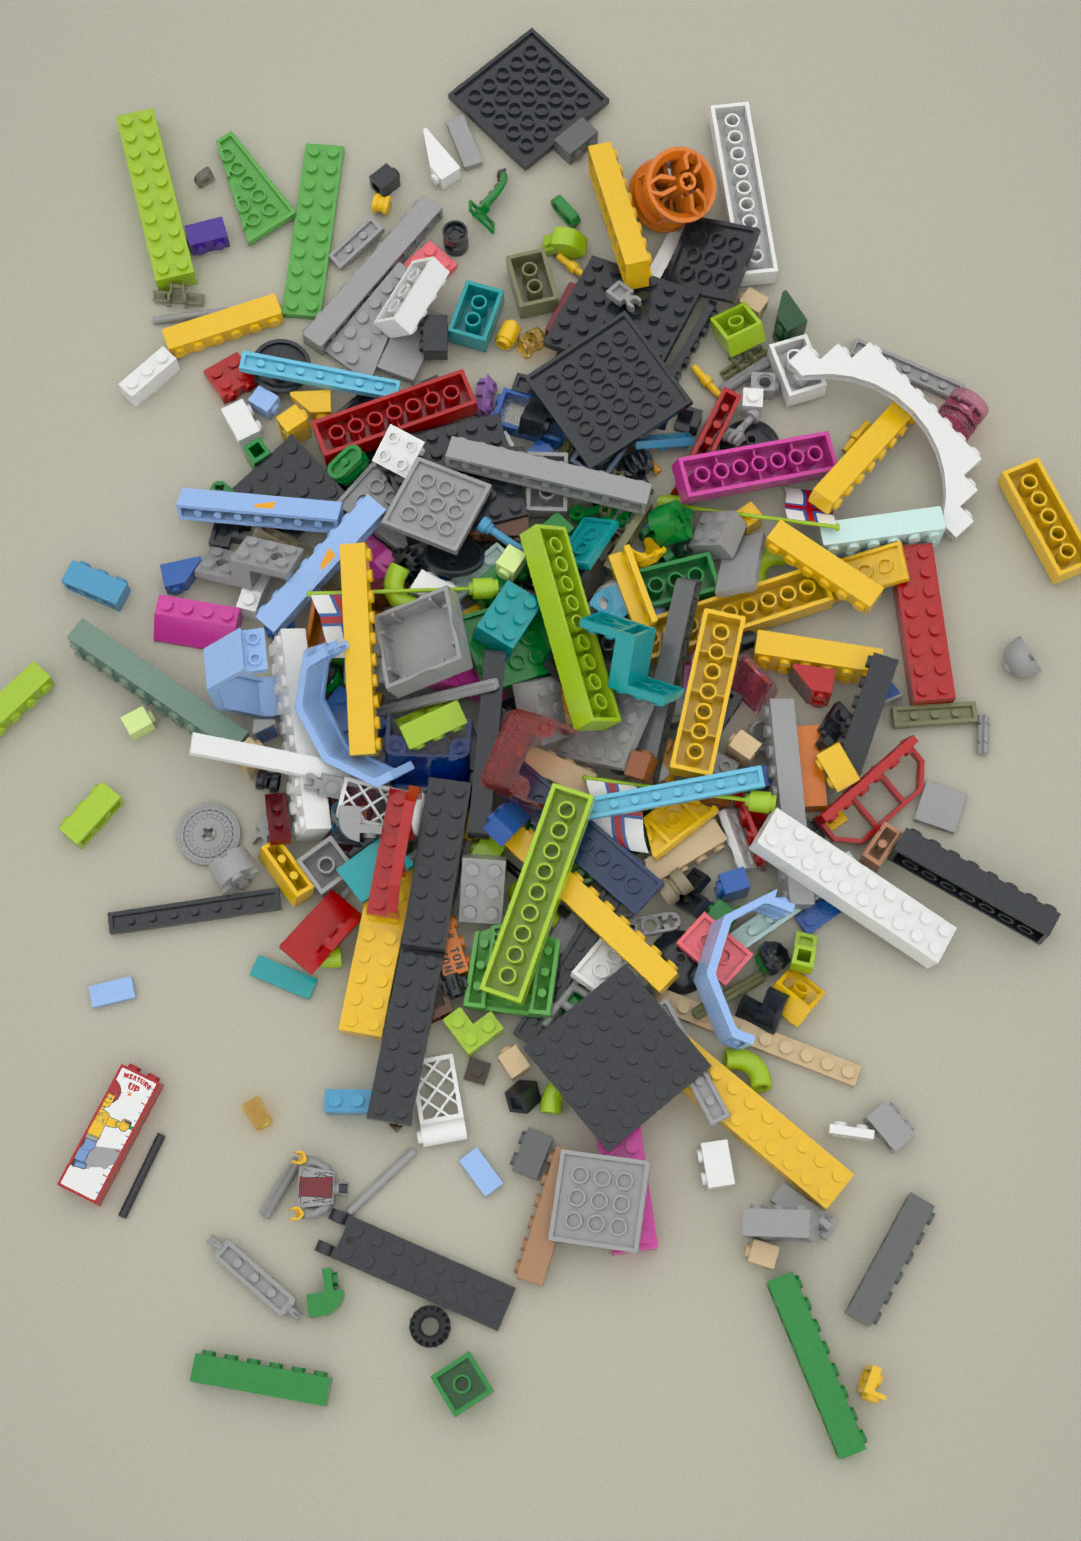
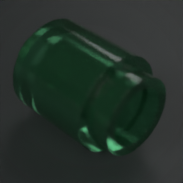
M691 538L673 544L671 550L675 557L680 559L691 556L693 550L688 546Z

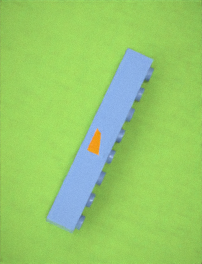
M183 487L176 503L178 517L182 520L329 533L331 529L337 528L344 516L343 504L337 501Z
M368 494L364 498H360L352 512L346 513L341 519V524L337 528L330 530L327 535L328 538L314 548L313 554L309 558L301 562L295 574L292 573L290 578L285 581L286 584L281 589H277L272 594V599L258 609L255 617L275 636H277L280 629H286L312 600V598L307 597L306 592L308 590L310 592L320 591L340 570L339 544L365 542L381 525V521L387 512L386 509Z

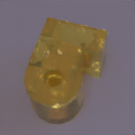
M534 327L518 336L515 348L526 360L532 356V353L543 348V341L546 335L540 327Z
M259 1095L241 1105L258 1132L274 1123Z

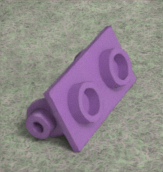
M489 374L486 375V378H480L477 382L476 396L482 398L476 399L478 414L474 415L476 417H482V414L489 416L495 408L494 398L495 393H497V383Z

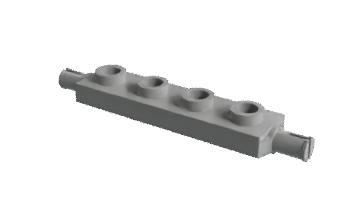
M214 1235L210 1236L212 1240L208 1239L207 1243L216 1249L214 1258L279 1316L282 1317L288 1313L296 1322L300 1320L299 1317H303L304 1314L294 1307L296 1298L228 1239L222 1243Z

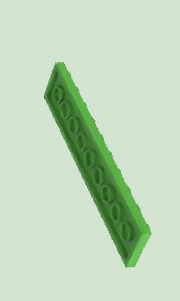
M306 143L282 306V315L285 318L315 320L317 313L321 310L323 311L330 261L329 254L331 253L345 151L344 146Z

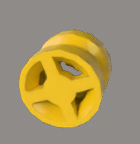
M375 193L372 201V212H381L383 215L388 216L392 205V197H383L381 194Z

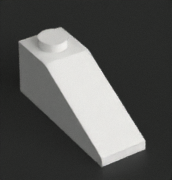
M424 128L423 134L431 173L430 179L434 185H438L444 190L461 179V170L459 165L430 131Z
M262 574L252 590L242 588L236 607L241 609L243 617L258 620L255 616L258 609L265 604L274 578L273 576Z

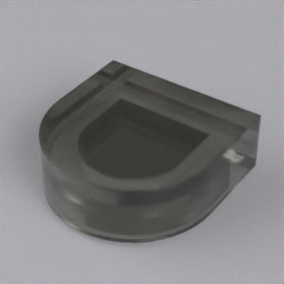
M208 166L199 171L194 178L195 184L201 189L216 181Z

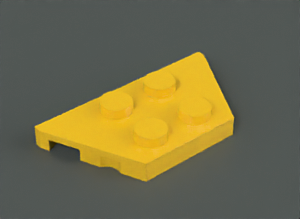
M697 800L655 808L647 814L643 820L653 859L657 861L717 815L719 809L714 805L712 807L703 805L701 801Z

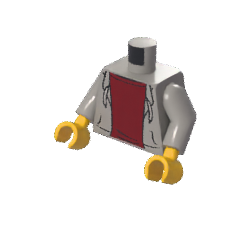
M293 1151V1153L299 1155V1160H291V1163L302 1165H299L297 1206L288 1209V1211H294L296 1217L290 1218L289 1221L317 1219L327 1213L331 1206H335L336 1196H348L349 1182H336L337 1174L333 1172L329 1164L320 1158L305 1155L303 1151Z

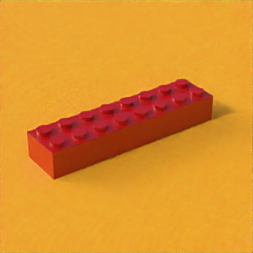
M463 369L316 419L311 421V425L325 464L328 466L349 445H357L364 453L378 449L390 424L407 433H414L444 426L478 414V407Z
M933 543L903 545L910 581L894 585L892 588L909 705L953 703L956 695Z

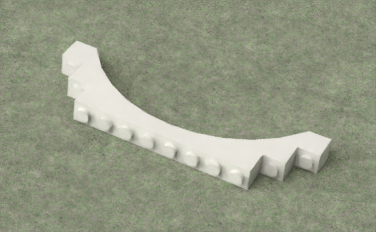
M869 342L855 356L851 357V353L846 347H841L837 344L821 359H819V354L815 349H810L807 345L803 347L787 364L788 369L800 381L831 379L852 382L873 389L893 400L915 420L925 433L937 458L942 476V514L946 527L944 533L954 541L974 522L972 514L967 509H962L961 506L978 491L976 483L971 478H966L965 475L981 461L982 458L979 451L966 443L964 435L956 432L952 428V423L946 417L942 418L937 407L924 399L925 396L918 388L915 389L910 384V379L905 374H900L896 370L895 363L890 359L887 360L877 345L873 346Z

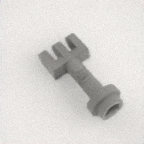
M755 408L747 410L745 420L736 429L729 427L724 432L721 440L735 446H740L746 439L743 432L752 423L757 424L760 421V412Z

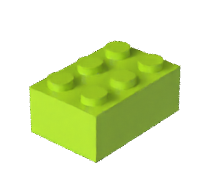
M457 699L422 707L393 720L403 743L409 749L413 748V750L424 747L425 742L429 740L437 741L443 738L446 732L461 730L464 727L463 725L468 723Z

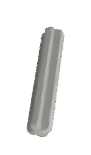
M767 357L759 359L719 385V390L722 391L724 386L732 391L750 380L751 372H763L769 368L770 361Z
M291 1157L261 1207L259 1214L267 1219L271 1217L297 1174L299 1165H302L291 1163V1160H299L296 1157Z

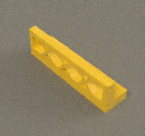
M630 544L625 545L621 552L608 555V562L629 619L655 628L658 619Z

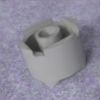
M238 846L226 851L227 856L222 859L218 856L208 867L224 895L231 893L237 888L240 890L246 889L251 885L250 880L260 874V870L244 846Z

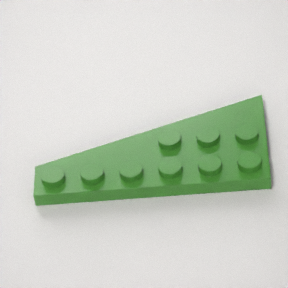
M232 131L216 140L248 245L251 246L294 219L297 213Z

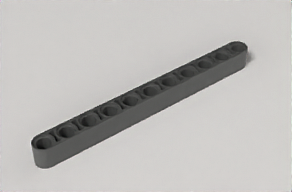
M678 578L676 580L654 676L655 679L680 686L701 591L700 580ZM676 700L663 707L654 706L640 739L638 751L640 752L641 749L648 750L658 760L650 785H658ZM631 779V782L646 784V783L639 782V781H636V780Z

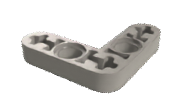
M619 908L616 911L618 917L621 915L626 919L633 917V919H629L630 927L635 928L633 929L634 932L639 930L645 937L676 931L681 924V918L675 912L637 917L631 912L623 914L619 911ZM669 917L677 921L674 923V927H670V924H663V929H659V918L662 919L661 923L667 922ZM646 921H654L656 928L653 931H647L644 928Z

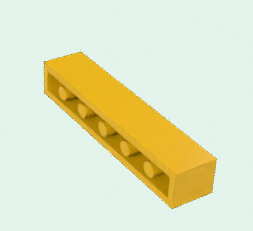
M273 293L164 328L162 332L169 352L175 358H181L186 354L200 352L213 345L218 346L232 339H240L247 334H255L269 327H277L284 323V319L276 295Z
M780 520L766 538L765 547H767L770 553L779 555L788 565L797 567L803 575L808 578L812 577L818 581L821 587L830 589L839 599L851 603L857 611L868 614L881 597L884 590L882 586L784 521Z

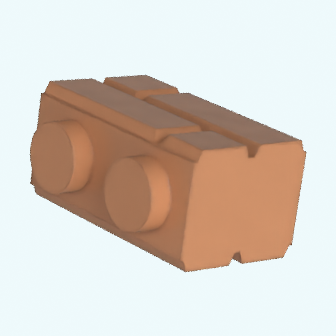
M885 821L861 855L859 862L877 873L903 833Z

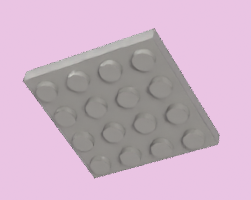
M417 456L383 517L381 524L385 528L457 555L492 490V485Z
M612 689L621 722L604 731H574L573 724H571L568 728L569 737L563 739L557 756L562 759H572L576 763L625 772L631 752L636 750L655 705L651 701L637 700L633 695L619 694L615 692V689Z
M561 1149L548 1240L639 1254L651 1162Z

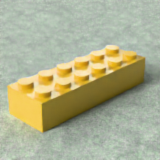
M1039 457L1003 471L997 483L1053 585L1081 574V533Z
M758 630L752 660L757 664L760 671L772 670L782 675L791 672L793 663L835 669L834 680L841 684H859L861 676H866L868 668L865 667L868 655L873 656L874 652L883 655V649Z

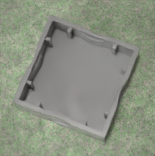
M448 585L424 594L410 603L395 606L375 615L376 623L374 625L377 642L382 654L381 664L385 686L397 698L473 668L459 596Z

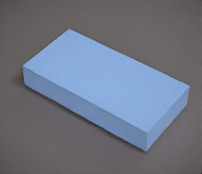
M131 976L88 986L93 1008L136 999L133 978Z
M477 1147L459 1160L485 1197L503 1185L501 1179Z

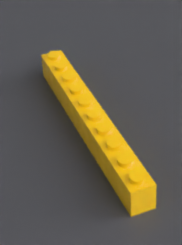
M365 542L339 544L344 640L350 646V648L345 650L349 752L353 758L379 756V750H382L381 737H378V729H381L380 716H377V708L380 707L379 695H376L379 678L378 674H375L378 658L377 653H374L377 637L376 632H373L372 625L376 623L375 612L372 611L371 605L375 601L374 591L371 590L370 582L374 580L373 570L370 569L369 561L373 559L372 549Z
M522 826L505 843V846L524 865L535 832L531 828L526 830ZM576 871L574 873L570 872L561 901L650 986L662 995L679 977L678 972H676L678 967L671 960L666 962L661 957L662 952L655 945L650 947L645 942L647 938L639 930L634 932L629 927L631 923L623 915L618 917L613 912L615 908L607 900L603 903L598 898L600 894L592 886L588 888L582 883L584 878Z

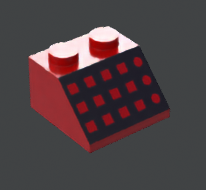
M793 663L788 681L806 704H811L815 708L827 707L833 691L835 669Z

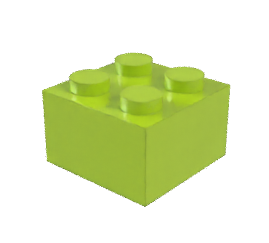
M746 302L740 303L710 318L714 337L731 358L766 341L761 320Z

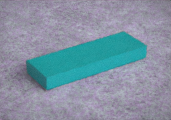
M258 955L250 972V976L309 1001L318 983L316 978Z

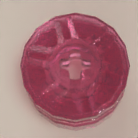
M963 387L953 389L945 403L938 410L942 418L946 417L952 423V428L956 432L962 433L966 441L970 439L972 433L975 432L977 426L981 424L989 412L987 404L978 394Z

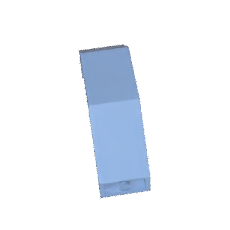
M238 628L203 649L207 691L217 710L259 719L280 718L276 710L278 695L274 693L275 676L256 677L248 675L269 672L264 628L249 630Z
M334 640L330 643L325 642L304 649L295 710L323 762L376 787H380L415 769L411 761L393 768L373 757L353 758L350 756L349 742L325 699L329 663L332 658L344 652L350 646L346 640L339 643L337 640Z
M777 889L711 923L693 979L718 1042L737 1050L753 1045L755 1036L743 1032L735 1026L718 982L716 970L732 921L749 912H757L778 921L780 917L787 916L788 912L793 913L795 904L790 903L785 897H775Z

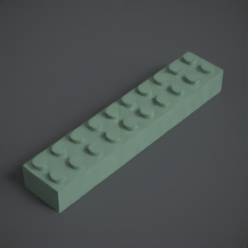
M82 618L67 636L71 643L69 646L75 651L74 654L79 659L90 661V665L95 670L106 672V676L111 681L122 683L123 688L127 692L138 694L140 696L139 699L148 706L152 704L157 707L155 710L164 717L168 715L173 718L172 722L180 728L184 726L189 729L190 735L195 732L244 742L250 736L249 732L85 619Z

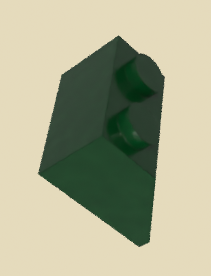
M787 290L782 292L772 335L775 343L805 334L808 321Z

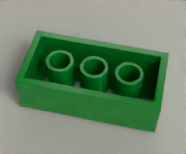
M710 551L639 569L654 609H670L675 583L678 578L700 580L701 591L698 602L716 596L715 589L718 577Z

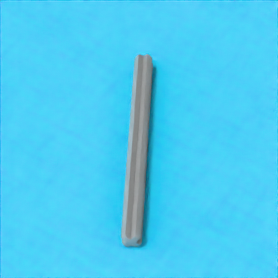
M492 678L380 705L377 708V714L384 717L494 691L499 689L500 685L497 678Z

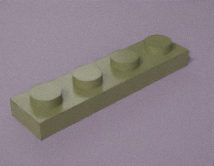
M648 501L645 515L634 513L632 521H628L625 525L622 537L616 539L613 551L604 558L603 565L609 573L608 576L613 577L607 559L608 555L621 552L625 545L630 544V547L633 545L648 521L649 512L653 510L652 502Z
M976 701L896 706L891 708L893 729L977 724L978 722Z

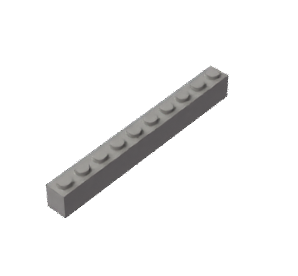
M425 195L420 200H416L412 209L402 216L400 223L389 231L384 241L378 243L372 255L366 257L364 264L353 272L351 279L341 286L340 291L335 297L330 298L323 311L321 310L317 313L315 320L304 328L302 334L304 344L323 356L326 347L397 263L403 264L443 218L442 206Z
M452 436L445 456V467L641 515H645L652 487L651 483L643 480H634L622 475L617 476L601 470L596 471L584 466L567 464L564 461L550 460L543 456H534L522 451L517 452L505 447L475 442L464 437Z
M770 698L761 708V715L765 722L763 735L767 742L765 756L768 758L769 763L767 776L770 778L771 783L769 792H772V795H777L775 809H780L807 827L794 699ZM778 869L777 879L781 886L779 896L785 897L790 903L795 904L794 909H808L815 904L814 893Z

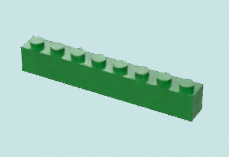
M792 1271L766 1282L768 1291L837 1458L841 1460L865 1450L867 1438L863 1430H859L855 1421L858 1420L857 1414L853 1407L849 1408L846 1401L849 1398L844 1385L839 1384L837 1379L839 1371L834 1362L831 1363L827 1355L830 1354L829 1347L825 1340L821 1341L818 1333L821 1332L820 1325L816 1318L812 1319L809 1310H812L807 1296L803 1297L800 1289L803 1288L799 1276H794Z

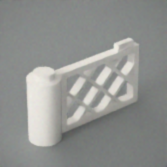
M345 776L336 818L338 819L339 805H346L350 802L352 806H356L353 800L363 794L368 805L362 808L361 812L371 807L377 817L368 821L361 814L360 824L382 825L383 827L384 820L382 817L385 816V812L380 815L374 804L383 799L387 804L388 799L386 797L389 796L390 788H397L385 785L376 787L363 780ZM347 783L357 785L361 792L350 797L346 791ZM370 789H377L382 797L371 802L365 792ZM422 793V799H417L412 819L414 838H418L420 835L426 799L425 793Z
M453 1053L425 1058L423 1065L430 1068V1071L424 1079L420 1078L422 1082L419 1084L416 1098L421 1130H417L419 1144L423 1143L424 1147L468 1139ZM450 1060L451 1067L446 1074L436 1069L441 1061ZM433 1071L443 1077L437 1087L427 1081ZM451 1072L453 1080L450 1077H448L451 1074ZM446 1080L454 1084V1089L449 1096L440 1090ZM424 1084L434 1090L428 1100L419 1093ZM437 1092L447 1098L441 1108L431 1103ZM449 1101L458 1106V1114L449 1115L443 1111ZM428 1105L438 1111L433 1118L424 1120L423 1111Z

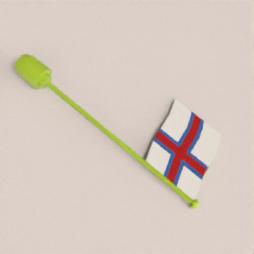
M783 487L786 495L785 513L787 518L737 512L741 517L771 521L782 520L786 523L835 529V531L840 529V525L835 522L833 510L827 515L808 501L812 490ZM669 494L659 495L656 507L673 500L680 501V497ZM688 503L683 504L686 508H690L691 510L696 511H728L688 505Z
M472 578V582H468V587H450L453 591H469V595H473V599H493V596L499 594L498 579L493 580V578ZM439 588L379 589L373 591L374 594L431 592ZM308 590L306 595L308 598H312L318 611L326 642L330 643L337 640L339 643L344 641L342 591L310 592ZM377 642L374 645V653H377V656H382ZM345 651L334 658H345Z
M587 774L582 776V780L587 782L589 794L592 796L652 786L650 784L587 776ZM751 790L750 794L746 793V798L730 795L714 798L743 801L745 806L749 807L748 811L769 814V812L775 810L777 795H772V792ZM643 811L593 820L626 850L649 853L644 838Z

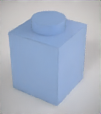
M260 385L248 399L252 410L269 421L281 410L279 396Z

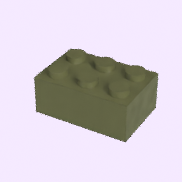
M540 248L506 256V269L520 319L554 312L559 303V298L545 249Z

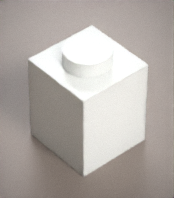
M743 388L740 416L746 417L745 413L752 408L757 409L761 414L764 389Z

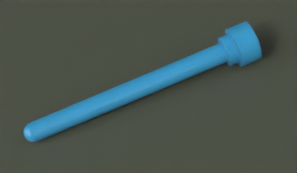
M487 516L481 520L476 529L482 534H491L507 546L510 544L524 552L522 545L495 528V524Z

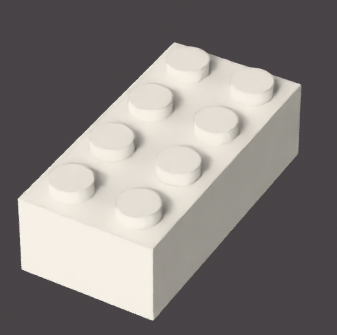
M434 256L412 261L377 316L374 324L389 338L412 335L417 330V324L420 319L427 314L428 306L436 299V293L446 283L449 271Z

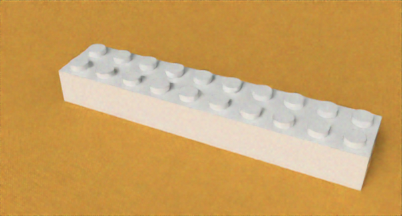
M749 102L710 106L709 123L726 222L757 227L761 231L740 287L776 283L778 266Z
M305 628L280 629L277 636L274 637L272 644L269 645V654L273 656L271 670L272 675L276 679L274 693L278 695L276 710L281 719L279 723V733L283 735L281 749L320 757L295 710L303 651L308 648ZM285 774L288 775L289 781L287 782V794L291 797L289 812L290 815H293L292 834L296 836V842L321 841L332 828L328 797L318 795L317 788L311 791L304 788V784H312L313 779Z
M778 808L768 815L749 847V850L927 969L939 963L957 929L942 917Z

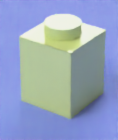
M509 544L496 562L495 573L504 580L508 579L514 582L526 564L525 553Z
M143 706L121 717L133 741L156 730L153 722L156 721L150 710L146 712Z

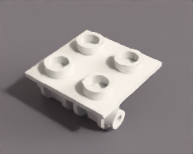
M390 424L372 461L406 478L417 456L424 455L425 449L423 446L425 442Z

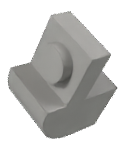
M339 805L338 823L345 836L351 840L359 841L360 833H364V837L377 838V834H382V825L360 824L362 807Z

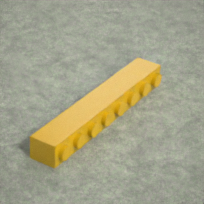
M893 401L816 485L808 501L827 515L833 509L837 510L843 502L842 499L844 497L848 498L851 495L855 484L859 486L862 483L865 473L868 472L870 474L876 466L875 462L877 460L881 461L887 454L886 450L888 448L892 449L898 441L897 438L899 436L902 438L906 434L908 426H913L916 423L915 420Z

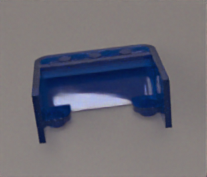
M387 715L385 764L397 768L411 761L415 768L388 783L393 786L428 787L429 777L470 782L473 739L472 718L467 720V738L452 740L449 745V753L443 754L406 752L405 740L401 736L393 735L394 725L392 716Z

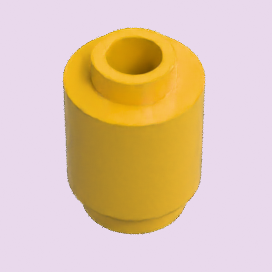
M512 319L504 320L495 337V344L503 350H509L510 347H513L521 331L519 324Z

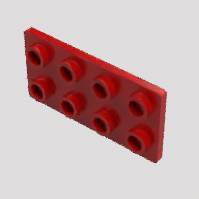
M742 792L732 794L733 796L744 797ZM732 800L735 809L739 808L740 810L739 820L742 828L746 827L747 829L746 839L750 847L769 814L748 811L745 802ZM754 853L753 858L756 866L761 867L762 872L766 871L767 861Z
M331 890L280 944L279 948L310 975H313L361 922L362 914L334 890Z

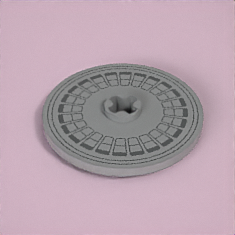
M213 803L201 804L189 810L182 817L177 828V842L184 856L190 861L204 866H209L218 856L221 859L227 856L226 851L238 847L241 838L240 825L235 815L226 807ZM205 831H208V832L213 831V832H212L213 837H212V838H209V837H206V838H205V836H206V835H205Z

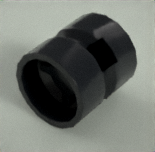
M459 220L447 222L442 230L444 250L450 256H462L468 250V229Z

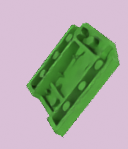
M502 924L493 925L491 928L481 932L476 931L474 934L464 1008L480 1012L491 1011L498 1014L550 1018L561 941L548 935L524 1006L487 994L479 989Z

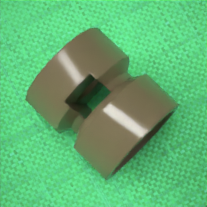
M679 867L671 871L669 879L664 877L660 879L664 882V885L659 892L670 907L680 900V894L686 895L694 890V887Z

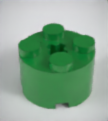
M673 500L659 505L649 512L650 531L654 530L656 534L654 539L659 545L666 547L693 537L691 522L693 513L690 508H686L680 501Z

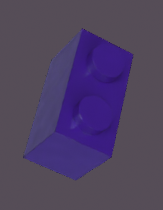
M223 217L184 226L193 256L230 247Z

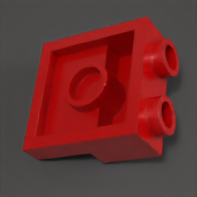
M238 352L203 371L224 405L235 401L240 395L251 392L258 386L252 374L239 372L241 356Z

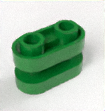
M349 445L329 463L327 471L339 485L348 486L369 466L370 460L357 445Z

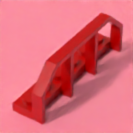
M914 735L902 739L884 758L871 766L870 770L859 781L855 782L850 788L845 789L842 792L843 794L825 810L812 818L830 842L863 844L880 829L885 821L888 822L923 791L925 760L913 747L918 742ZM910 754L917 763L916 788L904 799L883 772L888 768L892 770L900 763L898 760L903 755L906 757ZM880 781L899 804L877 823L856 796H863L869 791L870 788L868 786L872 782L877 783ZM853 805L872 827L864 836L856 839L836 837L825 823H832L839 817L837 813L841 809L846 810Z
M409 786L408 791L392 788L389 790L367 905V915L399 920L401 878H407L408 875L405 866V856L408 840L414 841L415 837L412 819L417 799H422L421 787Z

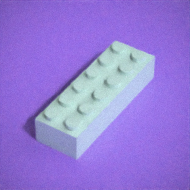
M941 506L835 520L840 525V529L835 531V529L818 527L814 541L838 558H844L897 541H901L902 545L933 543V547L939 545L946 527Z

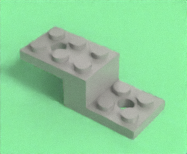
M247 535L236 551L212 546L194 570L195 577L252 590L262 574L288 580L304 557V548Z

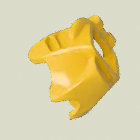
M650 537L645 538L643 541L646 547L645 552L641 553L632 549L638 568L648 567L657 563L663 554L666 553V548L664 546L661 548Z

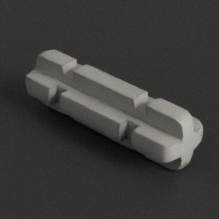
M984 714L978 715V744L976 745L978 755H987L989 753V746L987 744H989L988 725L990 724V718Z

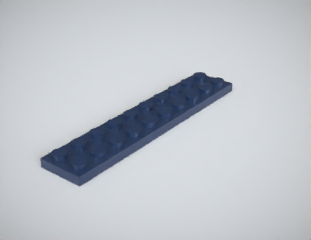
M506 745L496 758L493 791L507 804L512 799L515 800L531 816L528 822L537 828L552 784ZM593 820L588 821L574 863L636 916L662 888L664 882Z

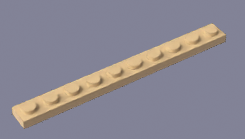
M655 990L653 997L657 1002L668 998L678 1019L715 1033L708 1015L696 1020L691 1014L692 1009L701 1004L700 1002L666 990L662 995ZM731 1015L735 1026L739 1030L755 1036L753 1045L748 1047L850 1087H855L862 1068L861 1065L779 1033L773 1035L746 1020Z

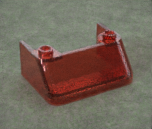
M523 709L509 711L481 775L483 786L533 810H543L545 805L527 797L530 791V782L527 778L519 775L535 735L540 738H548L553 735L554 731L565 736L576 735L577 730L547 716Z

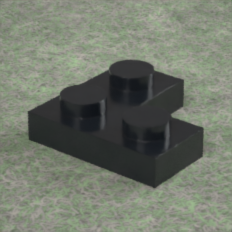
M694 867L686 876L694 890L686 895L680 894V900L674 906L698 919L711 905L708 898L699 894L711 879L707 874Z
M771 986L767 989L762 1003L744 994L741 997L735 1015L774 1035L778 1030L790 996Z

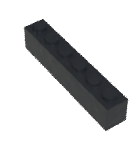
M876 652L873 653V656L868 655L865 664L868 671L866 676H861L858 687L862 689L860 695H855L851 707L855 708L853 716L848 715L845 728H848L846 737L841 736L840 744L859 777L899 661Z

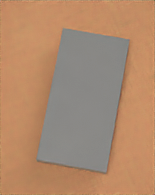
M427 308L426 315H444ZM424 317L420 319L417 324L418 328L412 335L390 338L377 365L378 371L414 384L425 361L423 352L419 351V340H423V334H420V322H423Z
M764 532L743 536L734 558L721 559L715 589L717 598L732 597L736 594L751 593L757 590L766 538Z

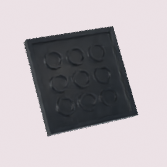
M704 217L691 223H685L664 280L700 291V295L703 298L734 304L761 233L760 229Z
M293 434L232 488L238 493L337 501L345 493ZM275 528L295 539H298L306 532Z

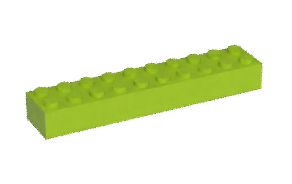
M149 108L116 116L158 289L170 291L168 285H170L171 281L177 285H182L183 282L186 283V286L198 284L154 109Z
M535 524L521 533L520 539L574 731H604L621 722L613 690L608 687L609 676L597 634L588 633L587 629L579 627L580 618L589 616L591 613L566 527Z
M552 783L479 989L482 992L524 1006L595 804L594 796Z

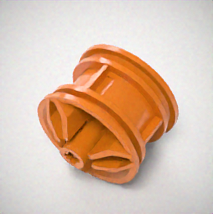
M687 147L668 148L659 153L654 159L640 165L632 175L628 193L630 192L632 196L631 206L636 208L637 219L650 230L659 233L677 231L683 228L685 223H691L703 217L712 207L716 196L714 172L708 161L695 150ZM668 169H671V176L668 173ZM673 204L676 206L677 213L673 212Z

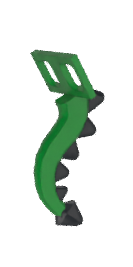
M506 168L497 171L498 183L480 201L479 206L472 200H469V212L492 234L495 233V222L486 213L490 211V206L506 185Z

